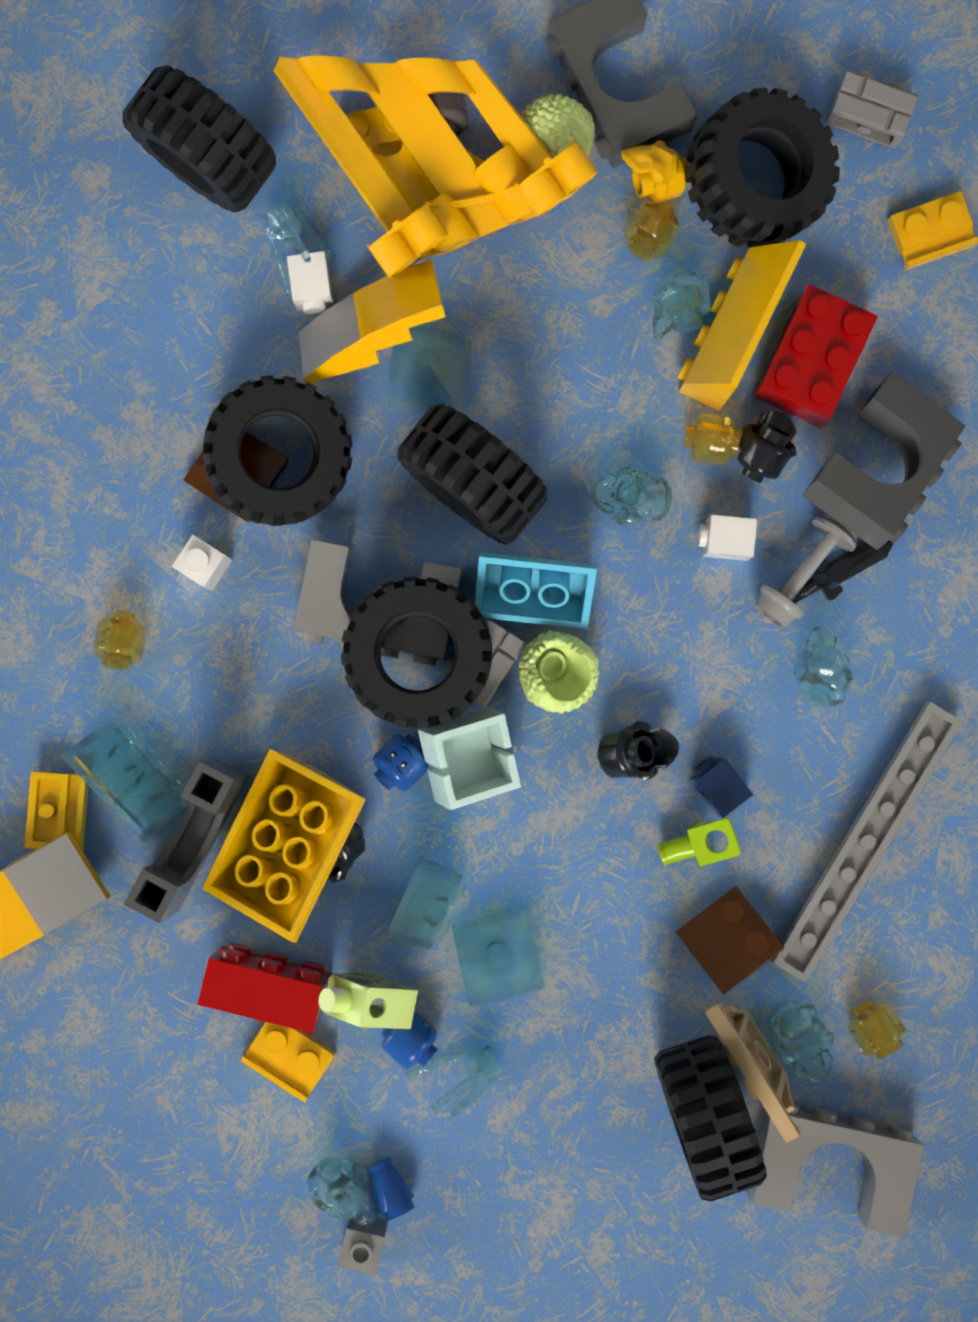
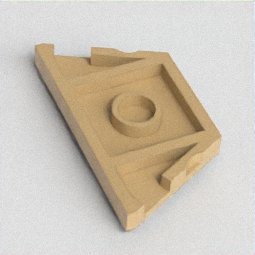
M721 1003L706 1009L705 1014L725 1044L724 1050L727 1053L729 1062L734 1067L738 1066L745 1076V1085L751 1097L755 1101L760 1100L786 1143L800 1137L799 1127L788 1114L794 1111L795 1107L789 1090L790 1085L787 1073L748 1010L742 1007L737 1009L732 1005L723 1008Z

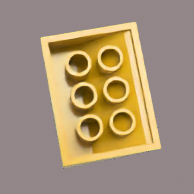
M797 240L750 247L743 259L736 256L726 278L733 281L727 293L722 290L719 291L710 309L716 316L711 326L703 324L694 342V345L700 347L694 360L687 357L677 377L684 381L679 390L680 393L719 411L738 387L806 243Z
M269 749L202 889L292 943H296L366 798L306 762L290 754Z

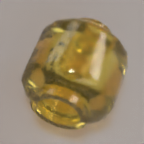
M661 202L643 203L635 210L625 228L624 238L628 245L627 247L635 257L641 260L649 261L662 258L676 239L680 224L677 216L667 204Z
M702 413L697 417L695 425L687 424L684 447L691 448V458L695 462L724 466L729 462L730 458H736L741 428L735 427V421L731 417Z
M115 611L112 616L98 621L93 651L95 656L101 659L103 666L127 670L132 667V664L142 660L146 640V627L135 620L136 616L125 611Z
M869 999L851 1010L855 1018L849 1021L847 1028L865 1056L875 1055L880 1060L904 1046L901 1039L904 1038L906 1029L889 1003L881 1002L875 1005L872 999Z

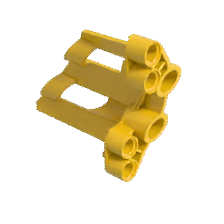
M337 56L279 57L273 70L387 231L374 243L366 246L389 279L422 259L452 252L474 242L478 238L507 226L544 215L557 204L571 197L598 173L576 139L553 158L476 60L451 61L424 57L397 60L396 63H361L353 59ZM350 90L368 93L401 140V150L393 155H381L371 151L329 92ZM439 92L467 94L504 148L497 151L486 161L472 154L463 146L429 97V94Z

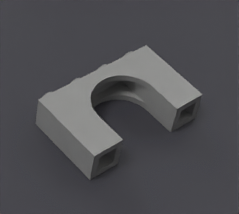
M311 540L293 630L303 633L301 640L324 644L325 637L340 640L339 647L343 648V632L347 630L350 623V614L344 599L345 585L352 550L349 547ZM424 562L421 579H427V577L439 579L440 582L447 585L451 584L459 589L462 569ZM423 616L408 617L401 624L390 628L382 643L381 656L398 659L399 652L413 654V662L436 666L437 659L445 661L450 633L443 625L431 618Z
M794 1103L795 1110L788 1114L799 1127L800 1137L786 1143L765 1108L763 1109L757 1138L764 1158L767 1178L762 1185L746 1190L752 1204L791 1212L800 1168L807 1156L815 1149L826 1144H847L861 1151L866 1164V1178L858 1212L859 1219L868 1230L906 1237L924 1144L913 1135V1130L896 1124H890L889 1129L877 1127L874 1121L860 1116H852V1121L837 1118V1113L823 1108H815L814 1113L800 1110V1105Z

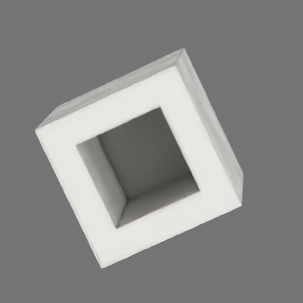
M325 251L287 256L292 299L297 311L303 310L305 314H319L326 311V307H332L334 299L329 262Z
M710 515L706 519V524H700L697 543L699 547H703V557L743 561L753 558L757 519Z
M192 534L172 567L204 588L213 591L232 559Z

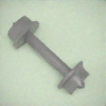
M827 513L822 517L816 516L812 523L823 537L780 592L764 584L759 589L761 595L754 608L763 616L764 622L773 623L781 629H786L794 619H801L803 612L792 600L835 545L852 552L857 547L855 540L858 536Z

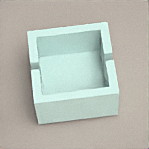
M485 708L456 717L443 724L417 729L425 762L434 766L427 769L434 801L437 804L453 810L521 787L514 754L497 747L493 749L491 747V744L504 749L512 747L505 713Z

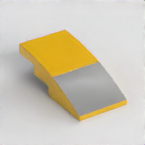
M432 259L406 268L390 279L386 276L357 290L328 308L300 330L298 334L305 383L317 382L380 363L378 350L412 341L410 327L446 317Z
M70 831L0 869V959L69 922L111 896Z

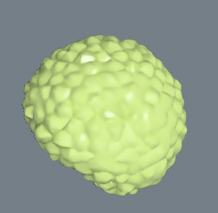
M549 94L548 96H541L539 99L533 100L532 104L526 106L521 117L553 158L571 145L574 139L577 140L586 155L590 156L595 126L591 113L581 103L570 99L568 96L563 97L561 94L556 96Z
M549 630L546 633L539 634L538 637L525 645V650L520 657L519 678L526 699L529 702H533L536 707H541L548 712H558L561 714L565 711L571 712L585 704L588 698L593 696V691L596 689L595 685L598 683L599 660L595 651L582 640L569 633Z

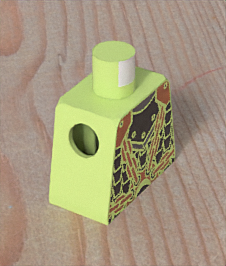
M368 972L337 973L329 977L327 988L321 991L319 1006L325 1014L358 1027L411 1029L418 990ZM381 998L384 1002V1008L382 1009V1005H371V1003L375 999Z

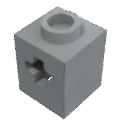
M351 1213L338 1267L376 1276L388 1221Z

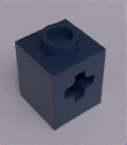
M712 756L708 757L694 768L697 775L690 779L716 815L721 818L726 817L754 795L726 758L719 757L716 760Z

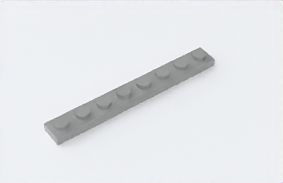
M932 702L924 704L781 942L785 949L770 960L773 964L802 982L807 983L963 721Z

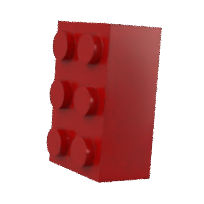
M808 284L796 302L753 397L821 428L831 419L878 315Z
M228 943V947L222 946L208 958L197 1005L313 1034L323 1013L319 1006V995L323 989L327 988L329 977L332 975V973L324 971L325 966L309 961H303L302 966L287 962V956L274 952H266L265 956L250 953V947L238 943Z

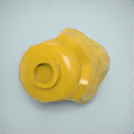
M658 140L652 145H638L621 150V158L632 169V182L639 198L649 196L655 202H663L679 197L684 193L686 188L685 168L689 166V163L685 157L681 158L676 150L668 148L665 141Z

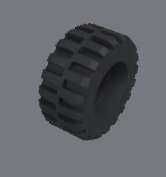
M163 65L153 69L123 110L124 127L131 133L135 141L143 146L146 152L198 194L203 195L207 200L233 213L247 208L276 167L274 150L246 118H243L235 108L223 101L210 88H206L200 81L187 76L183 71L174 69L172 66Z
M762 87L754 88L749 93L742 92L734 96L697 130L693 137L694 143L687 151L686 160L691 164L685 168V181L692 185L688 195L691 203L697 202L700 208L697 215L702 222L708 220L713 225L711 231L718 237L724 234L728 235V242L739 247L746 242L748 248L783 243L817 221L826 212V205L833 201L836 194V187L832 185L839 181L840 167L835 166V161L839 159L837 145L832 146L830 140L834 135L829 125L824 127L819 119L822 115L815 108L808 109L805 106L806 100L796 94L792 98L787 97L788 92L786 90L774 88L768 93V89ZM740 141L757 142L768 148L776 156L782 167L785 179L784 193L781 200L764 197L747 183L739 166L738 150Z
M273 375L261 376L260 380L251 382V380L240 384L239 388L232 393L229 392L221 399V403L212 412L203 441L205 472L215 494L235 514H239L247 518L248 521L257 524L261 523L270 526L293 525L317 515L335 500L334 498L342 491L347 481V473L352 465V457H350V448L353 446L351 435L347 434L345 428L347 422L343 413L338 414L334 408L335 402L328 395L324 397L316 391L318 387L309 382L306 385L296 382V378L284 376L283 379L274 378ZM281 416L289 418L301 425L311 439L313 446L312 465L307 475L293 486L286 488L264 486L256 482L244 468L240 453L243 436L251 425L265 417Z
M438 404L430 407L398 447V461L425 489L474 528L499 543L506 545L514 542L547 501V487L528 464L524 463L513 450L505 446L495 435L493 436L477 422L475 423L467 415L456 411L451 406Z
M416 576L404 577V580L389 581L382 584L381 589L374 593L370 592L362 599L364 602L357 610L354 608L349 617L350 623L348 628L343 632L342 642H344L343 653H341V663L345 668V679L349 688H352L357 696L356 699L363 707L368 708L378 718L391 722L394 725L423 728L443 724L456 718L476 701L489 677L492 665V640L485 618L470 598H467L458 588L451 584H444L439 579L430 577L418 579ZM423 616L436 620L447 629L454 643L455 658L449 674L442 682L429 689L410 690L401 687L388 676L382 664L381 647L385 635L397 622L408 617Z
M706 1035L659 1051L654 1057V1063L677 1136L700 1198L712 1202L762 1185L767 1178L762 1151L741 1088L719 1038Z

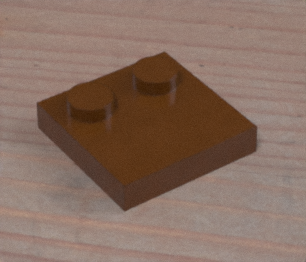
M248 432L244 434L240 449L244 468L256 482L272 488L288 464V458ZM202 451L183 480L234 513L213 491L214 489L206 476ZM239 514L237 515L247 523L249 522L247 518Z
M737 886L676 931L677 935L723 995L727 994L785 949Z

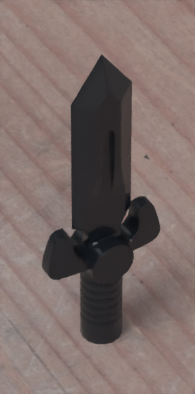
M889 540L878 550L865 542L856 547L854 551H849L828 563L827 570L820 572L821 566L827 563L825 558L792 602L796 604L819 590H822L827 600H834L842 593L843 588L841 586L829 588L828 586L831 582L835 581L840 584L885 559L892 548L893 542Z

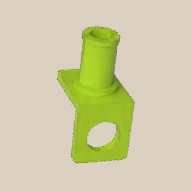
M728 817L704 824L702 819L698 820L687 829L688 835L658 843L659 855L665 866L696 856L699 867L739 856L742 852L731 819ZM719 830L726 834L728 847L721 852L713 851L708 837L709 832Z

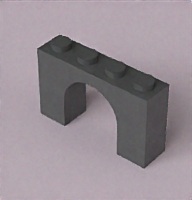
M590 0L549 20L548 37L545 38L550 56L553 60L558 58L564 69L561 71L567 90L570 93L575 91L579 102L591 113L595 126L594 132L597 136L594 138L597 151L602 159L608 158L612 168L625 163L621 158V150L638 145H652L658 140L667 143L692 131L698 116L681 82L646 99L635 102H625L612 98L596 82L592 69L596 59L607 49L644 32L647 13L640 0Z
M893 372L874 390L858 413V416L887 436L898 447L905 463L903 482L890 484L877 481L836 452L821 467L802 495L876 550L889 540L895 543L908 527V524L904 522L908 514L913 515L924 503L926 496L922 492L926 486L932 487L944 472L940 465L944 459L948 461L959 449L962 442L957 439L965 428L963 423Z
M216 758L198 761L180 796L189 802L175 833L159 858L152 865L141 870L124 903L125 906L158 923L180 910L249 775Z

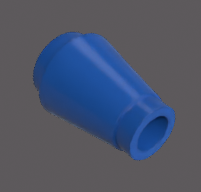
M390 1158L369 1167L379 1214L384 1213L386 1220L390 1221L415 1208L412 1201L414 1195L395 1166L392 1165Z

